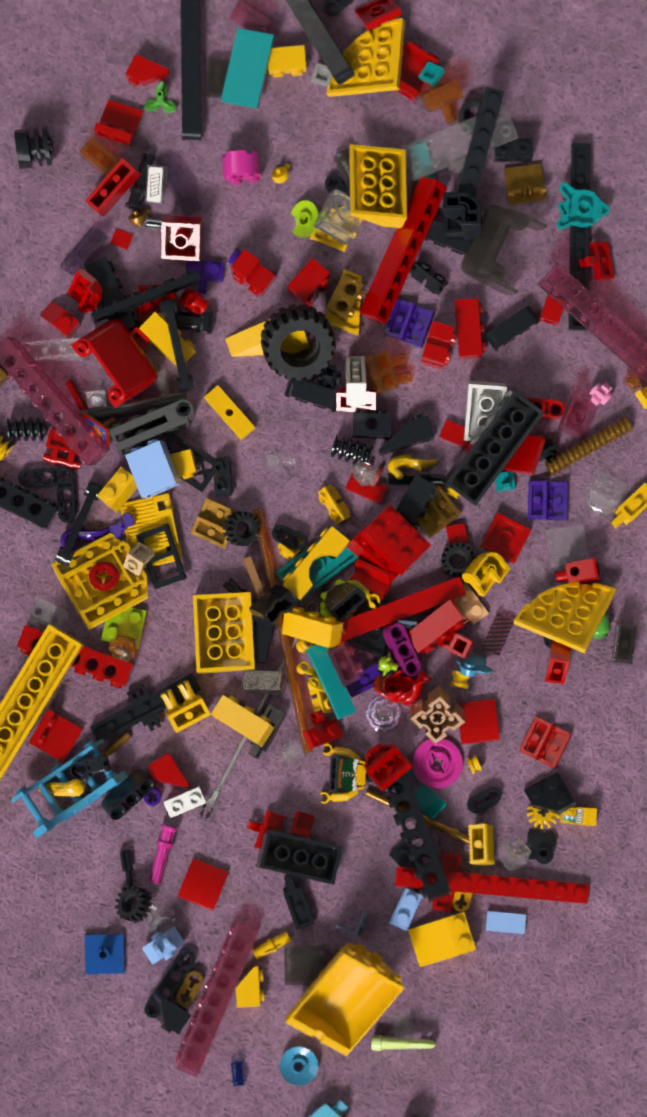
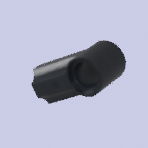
M177 311V328L195 330L198 333L204 331L207 334H212L213 313L203 312L202 314Z

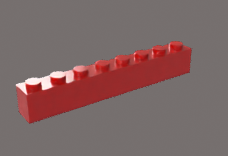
M422 176L419 178L407 205V219L402 228L396 229L359 310V313L369 320L383 324L387 323L441 204L443 192L447 190V187L437 179Z

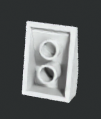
M468 381L464 441H472L506 395V383Z

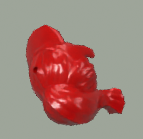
M401 670L389 677L377 676L374 679L373 686L376 692L392 703H401L405 706L415 704L421 697L422 684L431 680L428 674L422 672L413 681L409 676L399 675L402 673Z

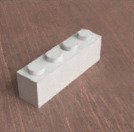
M346 356L347 405L351 407L366 405L365 356Z

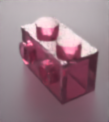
M346 642L327 651L343 687L364 677L363 673L365 670L361 662H357L355 658L356 651L352 644L349 645Z

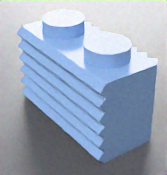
M405 888L389 924L407 931V927L411 923L410 920L413 919L412 916L416 912L415 909H418V902H421L420 899L423 898L422 895Z

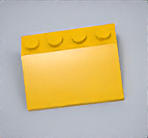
M350 144V215L383 227L402 228L407 219L406 150Z
M251 592L193 595L196 670L198 674L255 669L252 613L249 610L251 606Z

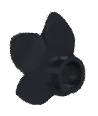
M530 829L527 835L528 843L519 846L520 853L528 860H536L540 864L550 863L554 857L553 849L557 844L556 836L552 831L543 835L539 830ZM542 851L547 852L546 857L540 856Z

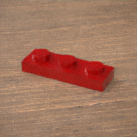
M442 851L440 864L443 871L459 872L462 855ZM451 891V895L432 901L431 909L451 913L455 892Z

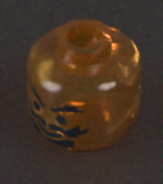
M121 634L115 639H111L109 644L112 657L129 662L132 658L135 659L139 647L134 638Z

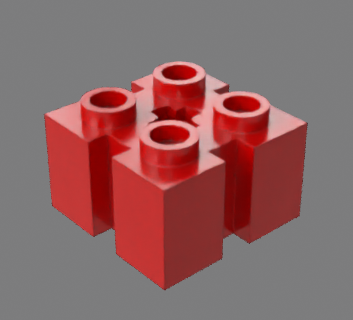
M432 321L421 364L442 370L444 365L448 366L452 352L448 350L449 347L453 348L457 333H454L455 327Z

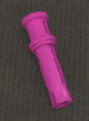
M161 824L162 831L159 840L156 842L158 848L149 882L161 884L169 850L174 846L172 842L178 828Z

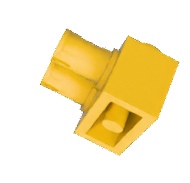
M189 680L183 682L185 688L182 683L177 685L185 699L180 704L177 703L171 689L166 690L168 697L165 692L160 694L167 707L165 714L176 733L210 716L202 697L199 694L195 695Z

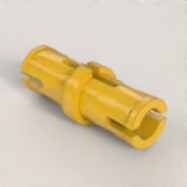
M284 931L272 939H266V942L252 948V951L258 960L271 952H276V949L292 941L287 931Z

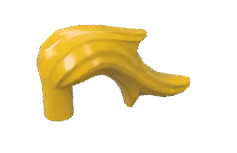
M411 453L391 458L387 467L389 472L400 480L404 474L399 469L414 468L421 472L424 468L434 466L438 460L412 458Z
M74 779L67 783L50 782L45 785L55 796L75 797L83 794L85 779Z

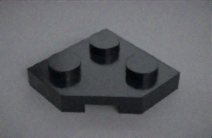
M558 772L524 789L528 800L535 809L541 810L542 808L550 810L552 813L561 814L576 806L573 797Z

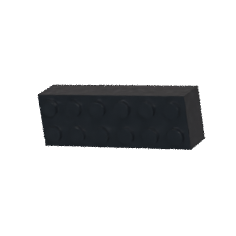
M509 389L442 482L476 506L544 415V412L515 390Z

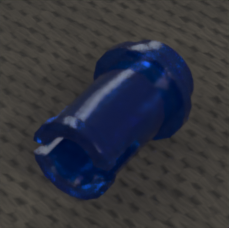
M243 1061L230 1063L233 1087L245 1085Z

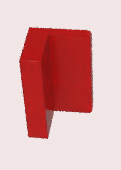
M357 559L355 562L356 570L350 580L359 581L370 590V594H377L380 600H383L391 588V573Z

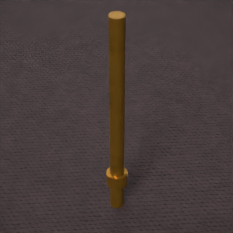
M368 788L365 796L390 807L385 796ZM401 804L399 806V809L401 811H407L409 807ZM423 815L426 825L449 835L448 837L453 840L458 839L470 845V836L459 832L460 829L451 828Z

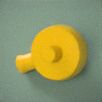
M286 163L284 167L274 169L271 173L272 180L275 183H284L289 178L288 170L291 166Z

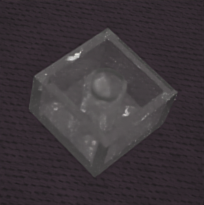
M336 188L327 195L313 227L346 245L355 239L363 219L350 215V196Z

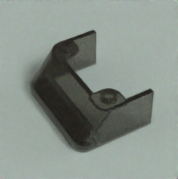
M499 205L487 207L482 215L481 234L471 240L461 262L462 272L506 296L517 294L518 290L502 282L505 276V269L496 262L500 249L510 228L521 231L528 227L534 231L546 229L548 225L521 211Z

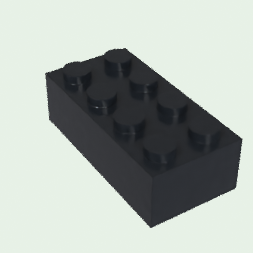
M264 829L256 867L334 885L343 847Z

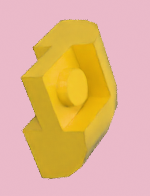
M481 553L472 560L462 574L464 582L472 585L478 595L485 597L495 582L501 583L511 568L498 553Z

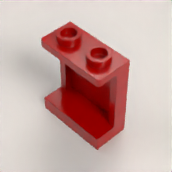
M408 41L402 54L400 88L396 91L415 103L427 85L418 76L428 61L438 66L440 61L435 54L422 50V46L418 43Z

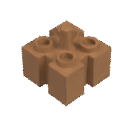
M439 685L428 693V700L420 699L410 707V719L420 729L425 727V734L436 744L447 736L449 728L454 731L465 723V711L456 701L450 703V695Z

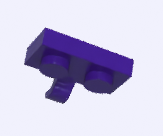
M186 260L185 273L192 271V273L198 272L200 276L198 291L199 293L206 294L208 281L223 282L224 262Z
M357 658L351 661L356 674L343 680L352 698L373 688L374 679L377 676L383 675L381 670L378 669V664L363 670Z

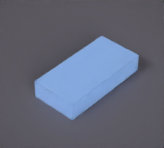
M487 911L486 931L525 934L526 914Z

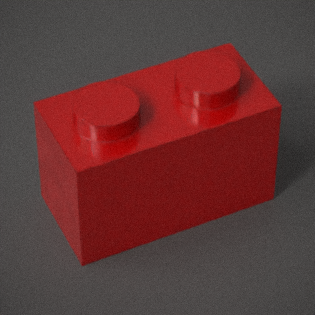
M552 640L547 660L545 682L565 683L570 663V647Z

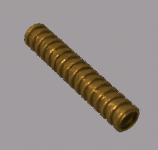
M625 416L622 417V420H617V423L613 422L612 426H607V429L603 428L601 432H596V435L592 434L591 438L587 437L586 441L582 440L575 447L571 446L570 450L566 449L565 453L561 452V455L557 454L555 458H550V461H545L550 475L555 476V473H560L561 469L565 470L572 463L576 464L577 460L581 461L582 457L586 458V455L590 456L591 452H597V449H602V446H607V443L611 444L612 440L616 441L617 437L621 438L623 434H628V431L632 432V424Z

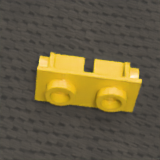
M332 484L324 486L318 492L320 502L327 507L330 518L337 525L351 517L349 514L351 512L343 501L339 504L336 502L341 499V496L335 486L333 487Z
M309 689L310 696L317 694V698L311 699L314 712L322 710L324 714L332 713L333 708L326 693Z

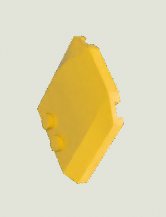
M111 533L75 551L69 566L59 564L57 561L51 564L59 582L88 630L148 599L146 573L142 570V573L137 576L123 567L126 556L131 548L126 542L120 541ZM99 562H110L119 570L120 580L117 586L110 591L101 592L98 589H94L89 581L91 568ZM106 570L103 576H99L102 578L103 583L107 578H110L107 576Z

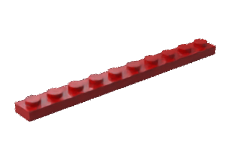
M396 867L394 886L420 889L423 885L421 879L417 880L413 871L415 868ZM443 871L452 892L588 904L589 884ZM429 875L426 878L428 883H434L437 880L434 875Z

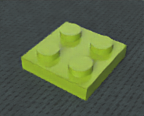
M129 608L105 621L101 641L139 649L147 611Z

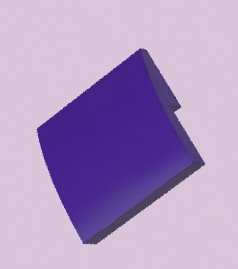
M397 299L384 334L423 348L435 312L418 307L414 303Z
M528 481V519L568 521L569 482Z

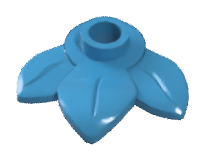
M473 655L470 658L467 657V659L460 656L457 657L456 662L460 665V673L464 676L474 677L476 673L489 674L493 671L492 668L485 666L487 660L482 656Z

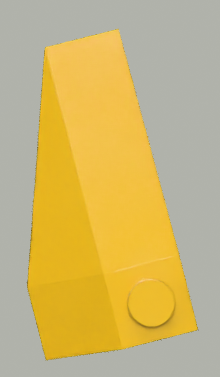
M266 321L225 339L232 357L264 355L260 341L262 340L261 331L264 329L263 325ZM296 331L289 334L281 344V349L290 354L310 348L304 331Z

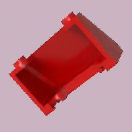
M112 319L71 344L75 352L81 357H87L93 353L115 385L108 390V398L115 408L135 398L155 383L158 378L156 369L124 323L119 319Z

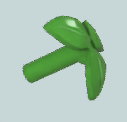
M160 82L155 90L157 100L149 99L144 104V108L154 112L162 105L164 112L172 113L177 109L176 104L172 100H165L169 94L168 88L164 82Z

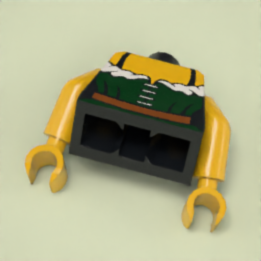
M328 743L324 744V746L330 747V752L322 753L325 756H331L329 792H332V794L322 792L320 795L325 794L328 797L327 801H321L322 804H326L330 800L333 802L347 801L358 795L359 790L365 789V782H373L364 768L365 762L361 761L360 756L354 751L337 746L333 748Z

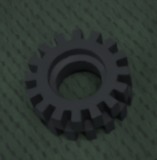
M232 512V515L227 516L229 520L224 521L227 524L226 527L223 526V530H226L223 533L224 536H227L226 540L237 546L253 544V540L258 539L256 534H260V531H257V528H260V524H256L259 521L258 518H254L255 515L250 514V512ZM241 521L246 524V531L243 536L238 535L237 532L238 524Z
M462 543L449 545L441 556L442 568L446 574L453 578H461L462 574L476 557L473 549L469 548L467 544L464 545ZM456 553L464 555L466 559L465 565L461 568H456L451 563V557Z
M126 886V888L122 889L123 893H118L120 898L115 901L118 902V905H115V909H119L116 913L120 915L121 919L139 923L138 921L142 922L144 921L143 918L148 917L146 913L151 912L149 906H152V903L149 901L152 900V897L148 896L150 893L144 888ZM136 897V907L131 911V902Z

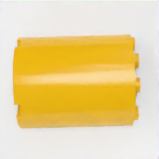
M347 943L285 1015V1021L287 1024L311 1037L316 1036L323 1044L347 1056L403 991L402 978L382 961L383 958L378 953H371L360 943L358 945Z

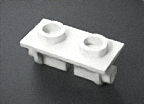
M198 786L167 799L163 803L170 818H173L205 804L206 801Z

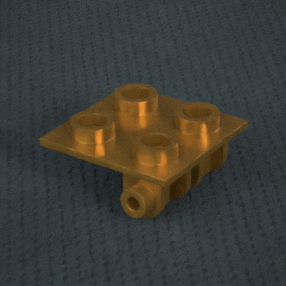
M541 163L504 168L509 205L546 200V186L544 185Z

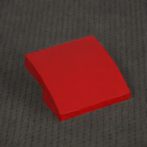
M495 699L457 703L465 711V723L459 727L461 745L500 740Z
M535 717L519 751L556 770L572 734L543 719Z
M193 858L177 897L214 911L229 872Z

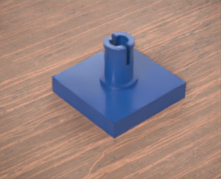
M124 934L85 935V974L125 973Z

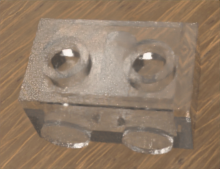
M36 595L26 617L30 618L29 623L37 627L40 624L45 627L53 624L64 630L72 614Z

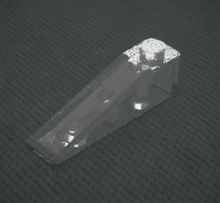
M80 338L11 343V362L90 360V355L81 357L72 348L71 344Z

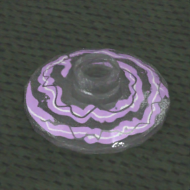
M381 695L374 697L368 703L365 710L368 724L374 730L381 733L395 730L403 719L401 703H392ZM387 710L388 716L383 717L381 711Z

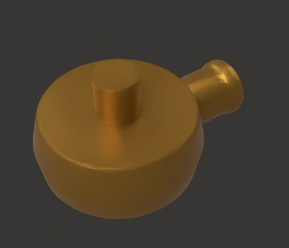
M133 210V213L129 216L131 225L141 227L142 223L147 219L146 216L150 215V210Z

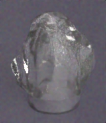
M359 462L351 468L353 477L362 486H374L379 479L380 473L376 471L372 464Z

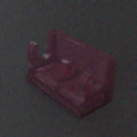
M239 0L229 16L231 20L247 30L267 33L273 24L271 19Z

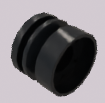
M42 126V135H39L38 127H34V136H30L27 128L14 130L20 170L33 168V159H37L40 167H43V158H46L47 166L53 165V142L47 126Z

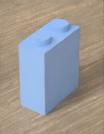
M151 440L147 442V446L143 448L141 446L135 447L130 450L131 453L125 455L141 498L148 499L181 484L165 441Z

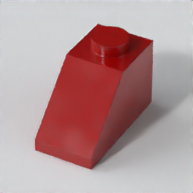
M137 54L134 55L126 72V78L129 79L128 82L134 86L139 84L146 86L168 78L170 75L169 69Z
M52 301L39 315L68 340L81 326L76 318Z
M170 753L149 765L151 768L149 773L153 780L158 779L159 782L184 788L190 786Z

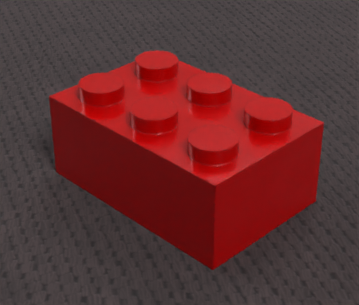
M391 505L381 512L360 535L401 576L431 546Z

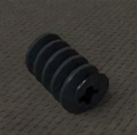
M7 417V436L9 441H13L14 436L17 441H20L22 436L24 441H28L30 436L32 441H36L37 436L40 441L44 440L47 433L46 417H44L43 423L40 422L39 417L36 418L35 423H33L31 417H29L27 423H25L24 417H21L20 422H17L16 417L10 422Z
M337 434L331 449V457L338 453V460L345 456V462L348 463L352 458V464L356 465L360 461V467L362 468L365 464H368L374 446L366 450V443L362 447H359V441L352 445V438L345 442V436L338 440Z

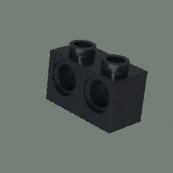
M532 138L494 139V162H531L533 158Z

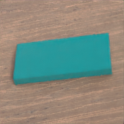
M237 28L221 97L222 103L258 109L275 38L273 34Z
M346 547L338 557L323 556L315 560L309 570V578L313 587L301 601L357 560L358 557ZM309 548L276 572L281 581L289 572L293 573L297 569L295 564L301 557L304 559L309 554L307 550Z

